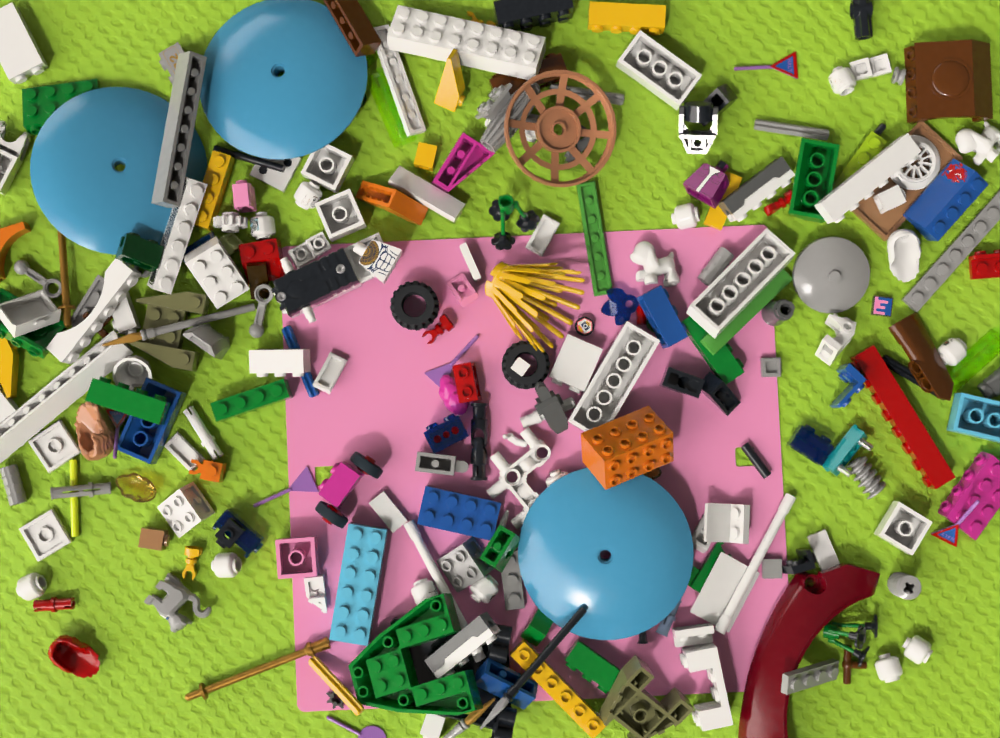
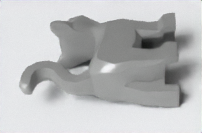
M171 572L167 574L164 579L165 581L160 580L155 586L158 590L163 589L166 591L167 595L163 599L154 594L148 595L144 600L145 604L154 605L159 615L168 620L170 630L174 633L182 630L187 624L193 623L192 620L178 613L179 609L188 600L193 602V612L199 618L208 617L212 610L211 607H207L202 611L198 596L191 593L182 584L180 579Z

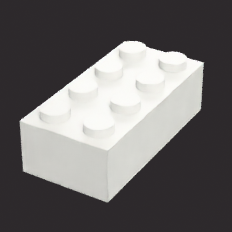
M641 30L616 64L617 68L675 110L679 109L702 76V74Z

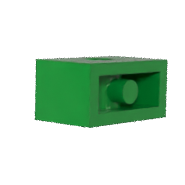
M499 525L480 559L502 573L518 547L520 537Z

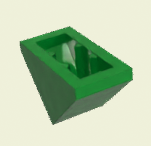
M538 608L520 637L537 647L547 635L553 621Z

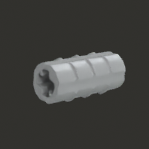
M720 247L706 267L702 269L698 279L709 286L729 265L734 255L724 247Z
M17 464L0 468L1 479L3 480L9 505L14 506L27 502Z

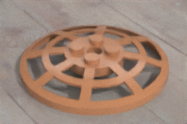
M552 70L533 76L515 92L506 110L504 136L510 156L524 174L543 185L569 187L588 181L605 166L615 145L616 119L609 99L595 82L577 72ZM560 77L558 89H549L536 95L531 86L533 83L544 78ZM568 78L583 83L592 90L594 95L585 101L578 94L566 90ZM525 90L530 101L524 108L520 121L510 119L515 102ZM557 95L556 106L548 109L540 101L544 97ZM565 96L575 100L580 106L574 111L564 107ZM599 100L607 116L608 131L597 130L596 119L590 108ZM534 105L540 115L536 123L526 122L527 115ZM584 112L588 116L590 130L581 129L578 117ZM556 124H559L562 127V133L560 135H557L554 132V126ZM509 127L519 129L521 143L526 151L519 159L511 145ZM525 130L535 131L538 141L531 148L526 140ZM580 137H590L587 147L581 154L575 145ZM596 138L607 139L604 153L593 167L586 158L592 151ZM541 148H544L551 152V163L543 161L535 154ZM569 151L575 158V160L569 163L559 164V153ZM531 158L540 166L551 169V181L536 176L524 164ZM580 164L587 171L586 174L574 180L559 181V170L570 169Z

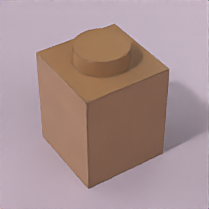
M151 527L141 528L138 547L160 551L165 550L170 543L169 530Z

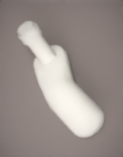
M512 433L503 435V439H507L516 446L527 447L528 445L524 439H519Z

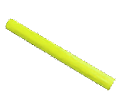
M69 460L70 486L78 485L77 460ZM78 497L70 498L71 537H78Z

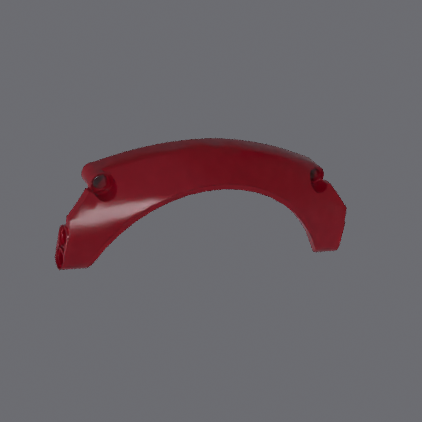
M842 563L820 571L817 575L806 571L794 575L777 603L755 651L743 695L738 738H788L787 710L790 694L781 693L782 674L798 668L813 639L836 615L854 603L875 594L880 573Z

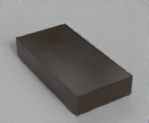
M266 262L247 263L251 300L255 299L254 291L257 286L261 284L269 285ZM262 288L260 296L263 299H267L270 292L268 289Z

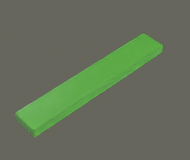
M595 181L584 182L576 185L593 294L594 297L613 294L596 183Z
M783 269L715 339L708 333L700 341L702 345L712 355L718 352L792 281V277Z

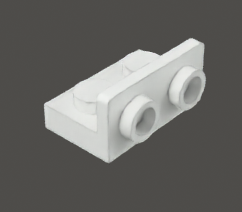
M711 623L672 628L674 646L684 647L712 643L714 626Z

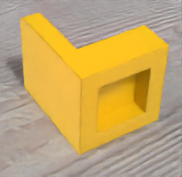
M419 142L414 167L433 172L437 146Z

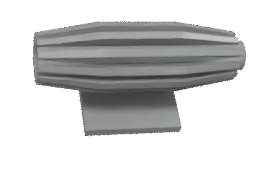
M536 82L533 83L531 86L536 95L541 93L540 86ZM511 83L504 86L500 85L498 88L495 87L488 96L490 98L486 103L483 102L477 108L478 113L475 116L476 119L486 118L491 120L480 142L487 150L494 153L506 143L504 120L509 102L515 94L514 92L510 96L509 90L513 86ZM525 90L515 102L510 119L520 121L523 110L530 101ZM533 105L532 108L530 109V111H529L527 117H528V116L530 115V113L532 112V110H533V108H534V105ZM509 127L510 138H512L518 128Z

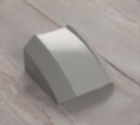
M209 323L193 326L183 333V336L214 358L222 360L230 349L229 337L219 333Z

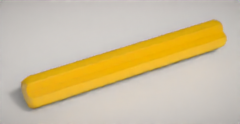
M317 656L309 659V665L355 715H360L364 711V706Z

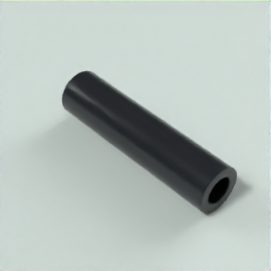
M748 442L741 447L742 451L763 479H765L771 472Z

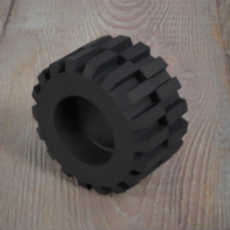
M405 282L406 284H401L398 290L393 292V297H391L390 310L392 316L397 323L408 330L418 331L422 328L425 329L438 316V298L432 288L423 282ZM419 295L425 300L426 309L422 315L411 317L405 313L403 305L409 296Z
M519 341L512 344L503 355L502 372L507 381L516 388H534L536 383L539 381L543 382L549 373L550 362L545 349L544 353L538 347L536 351L529 341ZM521 354H530L537 361V369L530 376H520L511 369L516 358Z

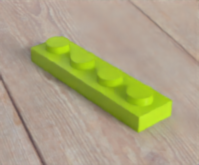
M871 131L834 182L832 191L879 154L888 141Z

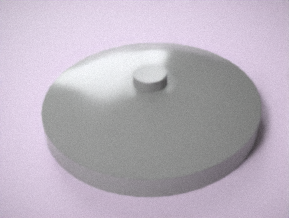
M834 236L819 238L808 244L796 258L792 272L793 286L798 297L808 307L822 313L843 312L857 304L865 294L870 280L869 263L863 251L853 242Z

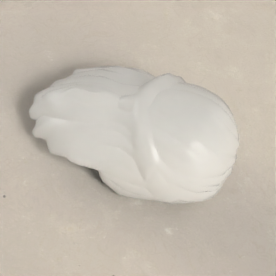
M908 229L894 231L887 240L889 268L898 281L902 280V282H909L916 278V274L919 273V259L921 257L920 239L914 231Z

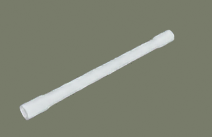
M786 493L782 499L774 519L728 606L714 628L719 633L725 635L734 613L781 524L796 500L794 496Z
M414 519L405 523L404 527L410 539L414 542L441 594L451 593ZM452 595L462 630L468 624ZM482 650L473 658L477 663L486 658Z

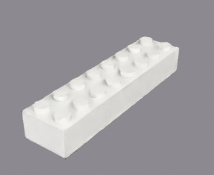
M401 5L397 6L387 34L390 50L446 62L452 50L457 49L460 65L526 80L538 75L546 51V37Z

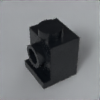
M231 517L215 534L217 538L216 543L224 549L226 546L232 548L247 529ZM226 531L231 532L230 538H226Z

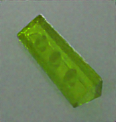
M384 71L371 74L367 79V84L394 148L415 141L414 135L409 137L406 135Z
M993 329L989 330L967 350V356L956 366L947 367L954 382L952 395L1000 354L999 332Z

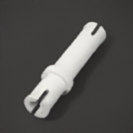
M189 407L193 415L189 413L188 409L184 410L183 413L201 439V445L206 447L212 460L218 459L214 451H216L219 458L223 456V452L215 442L216 438L211 436L195 407Z

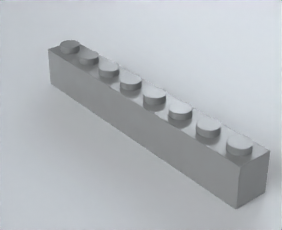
M192 51L178 54L151 201L152 204L165 208L180 207L205 71L207 57Z

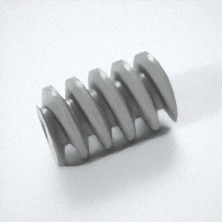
M866 456L858 457L845 467L852 468V474H856L853 481H861L858 488L865 486L862 493H870L867 499H870L880 493L886 486V483L884 481L879 482L881 476H875L877 470L871 469L872 463H866L868 460Z
M896 572L890 575L887 580L889 591L902 599H915L921 592L922 586L920 581L912 575Z

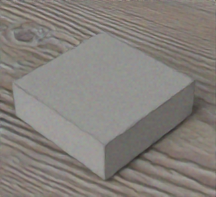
M781 357L760 358L761 377H781Z
M763 559L762 578H782V559Z

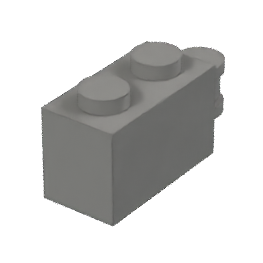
M417 452L415 471L454 476L455 472H466L469 465L466 461L456 460L457 456Z

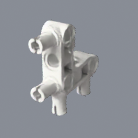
M529 427L522 431L520 435L530 446V450L516 462L509 464L499 451L490 457L500 470L499 480L486 491L494 499L504 490L510 489L523 505V511L511 520L516 529L523 525L531 504L539 496L527 484V475L536 467H541L551 455V450L543 440H539ZM544 447L547 449V456L545 458L537 456L538 448ZM510 471H514L518 475L515 482H509L506 478Z

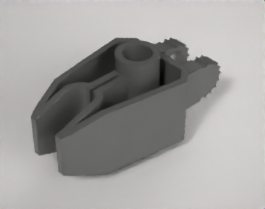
M537 382L534 387L538 398L535 399L537 402L535 408L539 416H544L549 427L555 433L559 434L567 430L568 419L561 407L564 403L559 393L555 395L553 390L549 392L544 382Z

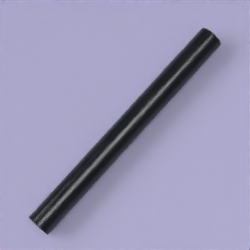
M215 145L213 148L214 151L231 155L238 160L282 173L285 171V165L218 145Z

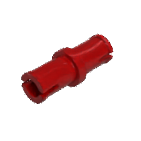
M51 597V599L34 600L33 609L34 612L74 610L75 601H72L74 597L60 599Z

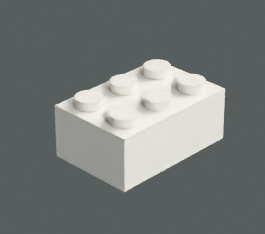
M217 236L184 256L185 264L217 309L250 289L247 280Z

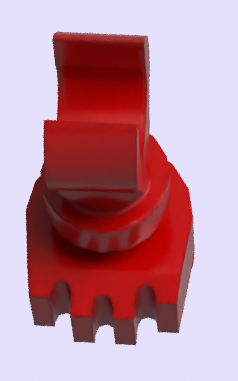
M788 190L783 193L784 198L780 197L777 199L778 201L764 207L766 215L774 214L781 207H787V204L790 206L792 191Z
M446 314L440 316V325L436 324L434 329L423 333L422 337H425L427 334L432 335V340L427 344L434 343L439 334L445 333L444 330L449 332L455 327Z

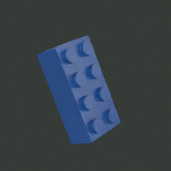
M426 485L417 524L491 540L495 533L501 502Z

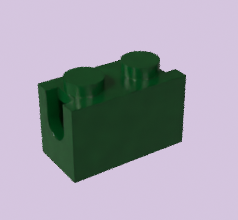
M133 232L126 233L125 237H121L115 259L153 272L159 267L164 246L159 245L155 240L140 238L139 234Z

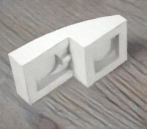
M887 53L849 63L856 81L892 73Z

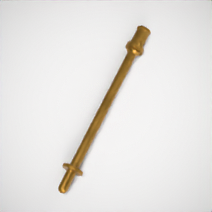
M58 231L62 305L58 306V309L63 311L64 326L69 328L72 324L71 310L76 309V306L70 305L66 237Z
M325 637L313 643L307 642L303 649L208 686L200 683L199 689L185 695V700L191 701L201 696L206 700L209 693L303 656L314 657L319 652L331 649L328 637Z

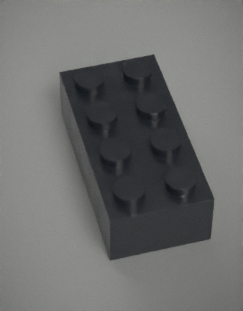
M572 0L493 1L496 26L511 30L529 31L535 26L547 27L554 22L566 23L570 21L569 19H572L574 10Z

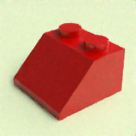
M277 238L239 245L241 263L248 284L247 263L266 262L269 281L285 275L280 261L283 258L281 241Z

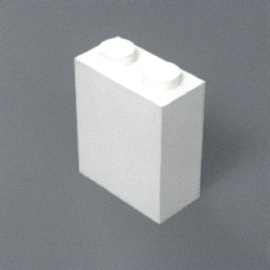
M567 334L549 375L552 378L551 382L562 386L564 383L570 386L569 390L578 394L580 391L585 392L603 349Z

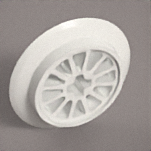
M910 135L917 146L922 148L919 155H916L918 162L913 166L905 164L903 166L907 167L905 172L902 171L897 176L893 177L892 175L890 177L897 185L904 189L920 190L927 187L936 178L940 171L941 160L937 148L931 141L922 136ZM926 152L928 156L922 158V155ZM929 158L930 163L924 162L923 160ZM911 170V174L909 177L907 176V173Z

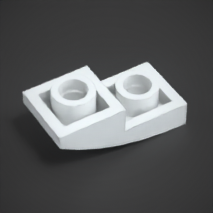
M320 232L289 250L288 254L298 269L329 251L332 247L323 232Z

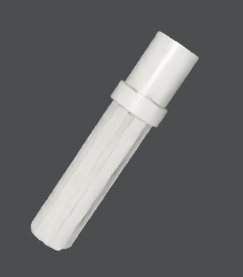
M572 397L563 400L564 404L561 405L564 412L576 407ZM537 410L520 418L523 428L539 424L545 420L543 415L539 416Z

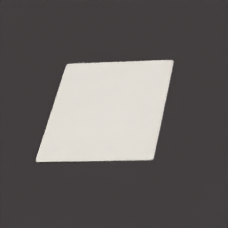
M721 552L690 612L716 626L748 566ZM758 571L734 613L727 632H730L760 574Z

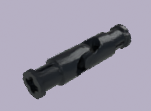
M471 403L473 407L471 445L473 448L471 451L472 477L470 480H488V477H486L488 454L485 448L488 443V419H486L488 403ZM481 429L484 433V438H474L476 430Z

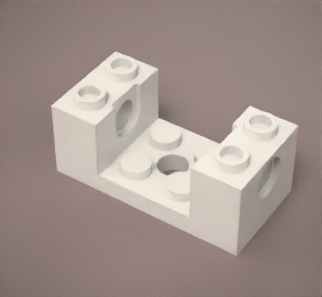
M705 643L681 648L682 653L679 656L684 668H688L690 673L706 670L708 679L713 684V687H710V691L714 701L694 705L695 711H692V718L696 726H699L702 731L733 725L717 647L713 643Z

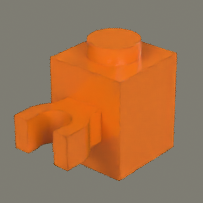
M207 459L202 464L199 460H191V463L197 464L198 468L196 471L189 470V474L201 473L200 479L218 483L223 482L227 463Z

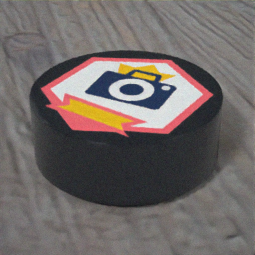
M581 317L575 323V330L581 336H588L594 330V322L588 317Z

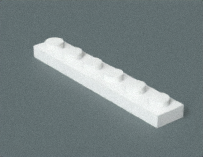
M388 24L373 27L382 41L377 49V53L406 135L409 137L422 134L426 131L400 54L398 51L390 50L388 47L387 34L390 26Z

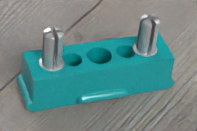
M855 424L825 459L822 467L827 472L830 471L836 476L841 472L845 476L850 477L852 471L845 467L861 446L871 451L873 445L866 441L868 439L867 435Z

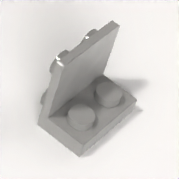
M474 537L467 539L460 546L437 560L438 565L456 592H460L494 569L480 559L483 550Z

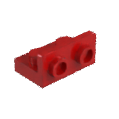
M994 250L993 254H986V251L974 252L973 256L968 257L970 280L1000 278V250Z
M475 362L454 365L453 372L459 403L482 400Z

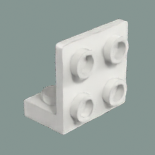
M194 481L178 489L158 506L159 511L178 538L215 513Z
M705 503L704 542L749 544L750 505Z

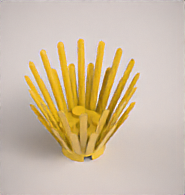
M500 262L490 273V275L494 276L492 282L486 281L485 293L494 300L515 335H518L523 340L521 333L518 331L519 329L536 351L538 347L544 353V348L529 330L531 332L534 331L550 348L554 347L553 343L518 307L556 336L563 338L564 335L547 322L549 317L536 307L566 324L572 325L573 321L543 303L555 308L557 307L556 302L576 310L580 309V305L535 287L556 293L567 291L583 295L584 291L581 289L540 279L584 282L585 279L565 276L566 274L578 275L582 272L555 266L558 263L510 265Z

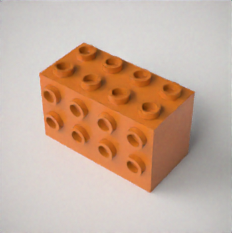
M649 405L581 433L582 462L605 490L674 461L673 431Z

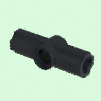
M851 0L850 17L854 23L855 40H866L873 37L871 24L873 14L872 1Z

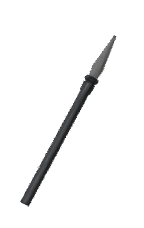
M582 606L507 692L503 693V697L494 706L480 729L498 715L509 702L513 701L521 687L585 615L587 611Z

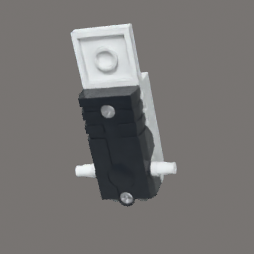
M379 232L359 241L366 246L369 245L372 239L384 243ZM357 243L344 249L341 248L337 252H332L328 256H324L320 260H315L294 270L288 257L280 259L285 275L272 280L275 287L271 291L275 295L277 302L280 303L281 306L279 308L282 313L288 314L292 318L304 313L309 323L315 322L317 319L313 311L314 308L362 286V283L375 278L359 264L362 256L353 252Z

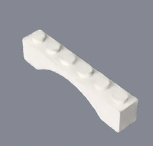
M114 259L105 271L102 294L93 311L77 326L57 333L46 349L62 363H74L79 358L81 351L91 343L95 333L102 329L106 319L114 313L116 306L126 298L130 288L137 284L141 273L131 264Z

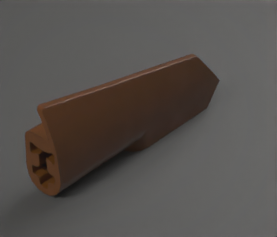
M917 312L889 327L888 329L911 360L908 364L909 370L921 389L926 393L934 391L937 398L950 401L954 382Z

